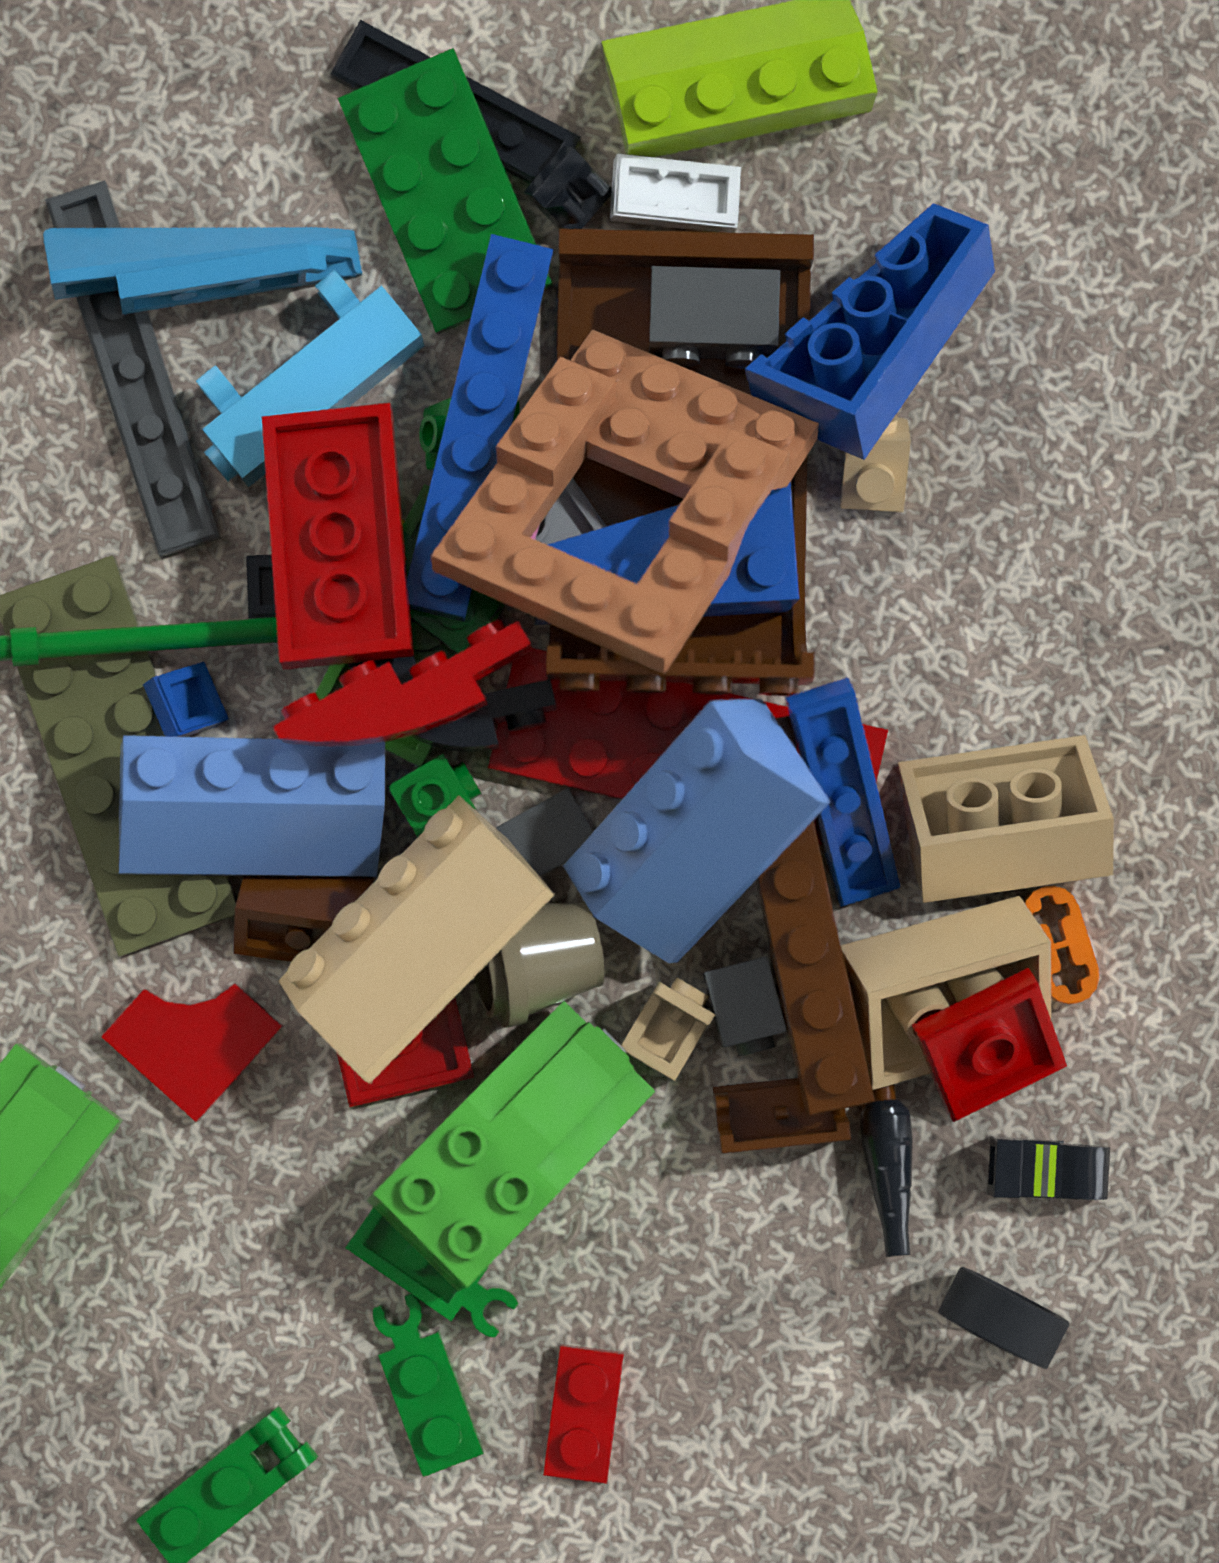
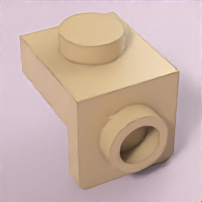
M895 415L865 460L844 452L840 509L904 512L911 444L907 419L898 418Z
M677 977L671 987L658 982L621 1046L628 1054L675 1081L706 1027L710 1025L715 1014L703 1008L709 996Z

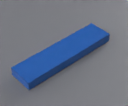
M847 677L785 697L799 755L830 801L816 816V822L831 882L840 907L901 888L856 694L849 678Z

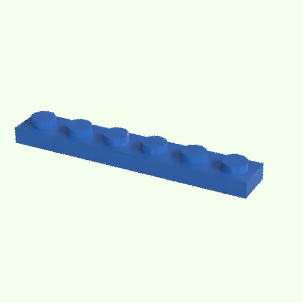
M491 234L407 578L409 609L465 621L472 588L433 572L431 555L497 464L496 446L512 425L553 255V249Z

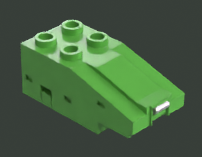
M563 1001L367 1199V1202L459 1292L467 1288L656 1091L633 1069L634 1066L629 1062L631 1058L626 1054L627 1051L605 1029L601 1030L598 1026L594 1027L590 1022L586 1023Z
M21 1043L15 1044L0 1063V1290L80 1184V1179L123 1121L122 1118L92 1097L91 1091L84 1092L85 1084L62 1067L50 1066Z

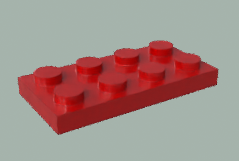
M381 403L262 416L279 663L282 669L290 670L413 656L394 419L391 404Z

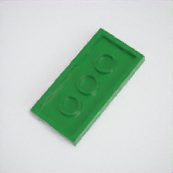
M451 48L337 98L437 334L470 321L491 234L536 245L454 48ZM549 273L544 289L553 286Z

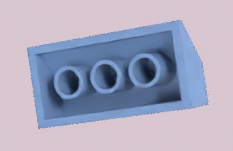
M763 699L710 701L563 867L596 919L667 963H677L830 801Z
M123 736L120 746L118 874L376 878L385 808V742L357 746L317 747L288 744L280 739Z

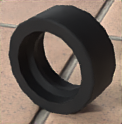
M961 1267L958 1270L938 1311L943 1317L966 1331L1022 1360L1044 1369L1049 1367L1069 1327V1321L1058 1314L965 1267Z

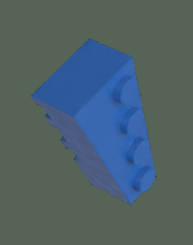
M933 203L875 254L876 263L864 274L854 280L848 277L832 292L833 301L814 318L808 321L803 317L785 333L786 342L768 358L761 354L745 368L751 395L819 423V441L865 460L995 273L988 224Z
M791 483L787 487L771 490L745 530L728 578L702 617L788 612L799 600ZM679 505L548 545L638 584L669 538V520ZM534 616V625H551Z

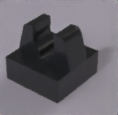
M563 146L523 193L558 229H582L611 196L612 188L574 148Z

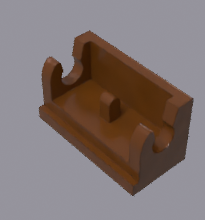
M798 1078L712 1087L719 1151L722 1154L851 1140L850 1124L848 1117H846L845 1109L806 1117Z

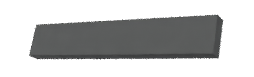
M105 180L45 199L54 228H121L109 187ZM118 290L76 297L159 556L164 558L221 539L149 312L142 311L122 315Z

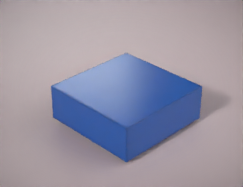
M204 661L155 676L143 684L162 731L167 737H187L214 728L229 720Z

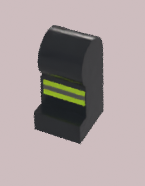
M990 1136L987 1194L994 1198L1030 1197L1108 1199L1111 1147L1067 1144L1064 1141Z

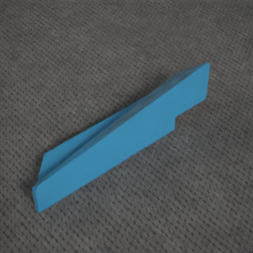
M320 227L49 228L43 232L49 275L55 300L118 290L122 315L317 284L333 270L342 279L362 275L354 230Z

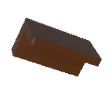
M243 876L235 906L233 954L292 962L300 952L309 949L333 925L335 917L346 905L355 902L373 884L374 877Z

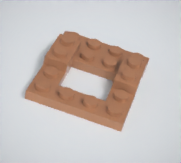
M592 329L571 360L563 357L558 359L497 444V464L432 553V570L665 674L728 578L745 530L771 490L788 486L818 440L819 423ZM586 457L683 498V501L669 520V538L638 584L531 538Z

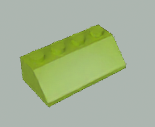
M792 0L601 41L626 155L654 158L872 111L878 93L865 33L850 0Z

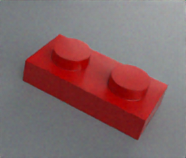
M560 1344L544 1476L607 1484L624 1352Z

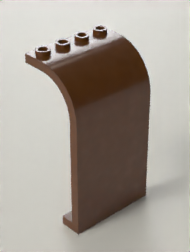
M559 228L557 361L560 357L571 360L592 329L649 353L652 266L780 270L779 348L786 342L785 333L803 317L810 321L814 234ZM700 358L699 365L684 367L751 395L745 369L728 367L725 365V359ZM808 455L790 481L799 600L788 612L702 617L665 674L551 624L549 646H547V679L560 680V690L577 692L599 691L600 681H626V691L634 693L666 692V682L693 683V693L708 695L732 694V684H759V694L766 696H791L799 693V685L809 686L814 680L815 652H807L805 622ZM587 457L573 476V479L606 526L680 505L683 501V498Z

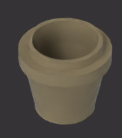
M585 902L546 903L474 976L478 995L489 1018L497 1017L504 1028L522 1025L527 1022L528 1015L593 988L601 987L604 983V958L594 916Z

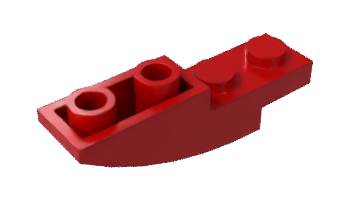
M498 619L470 634L466 639L471 647L448 659L444 651H441L411 667L409 671L413 679L403 685L389 662L377 668L374 661L370 660L342 675L339 681L343 688L320 700L316 692H312L284 707L281 713L285 720L272 727L278 738L284 743L317 747L373 744L420 734L454 722L487 706V701L476 682L531 652V643L518 621L505 627L502 620Z

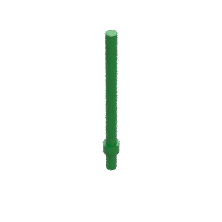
M276 617L46 633H37L36 627L10 628V635L0 636V661H12L13 667L39 665V659L278 643Z

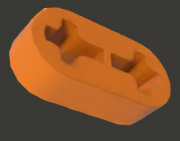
M1054 885L1039 887L1030 892L1023 900L1032 915L1042 909L1040 899L1044 896H1049L1050 902L1053 905L1063 904L1067 915L1058 919V928L1062 940L1055 943L1047 924H1039L1051 941V999L1063 1004L1081 1003L1090 998L1097 989L1100 976L1099 967L1080 907L1075 897L1064 888ZM1065 947L1071 965H1083L1086 973L1085 977L1077 980L1078 991L1070 994L1066 985L1055 986L1052 979V974L1058 973L1061 970V963L1056 950Z

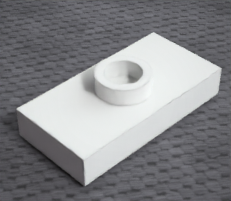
M617 154L613 160L610 221L708 232L734 233L738 228L741 167Z

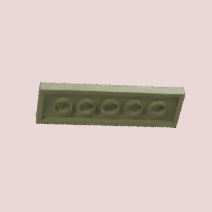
M113 555L0 595V620L6 635H10V628L36 627L37 633L140 626L116 557ZM149 651L39 659V665L17 667L118 957H123L234 917L237 900L228 876L118 874L120 746L123 736H165L143 687L145 682L157 676Z

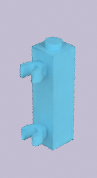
M335 270L315 285L319 291L318 295L339 320L243 397L238 394L216 365L196 380L200 389L221 413L202 429L213 443L204 453L228 482L238 474L244 483L250 487L266 474L262 416L350 407L425 346L422 334L382 285L360 302Z

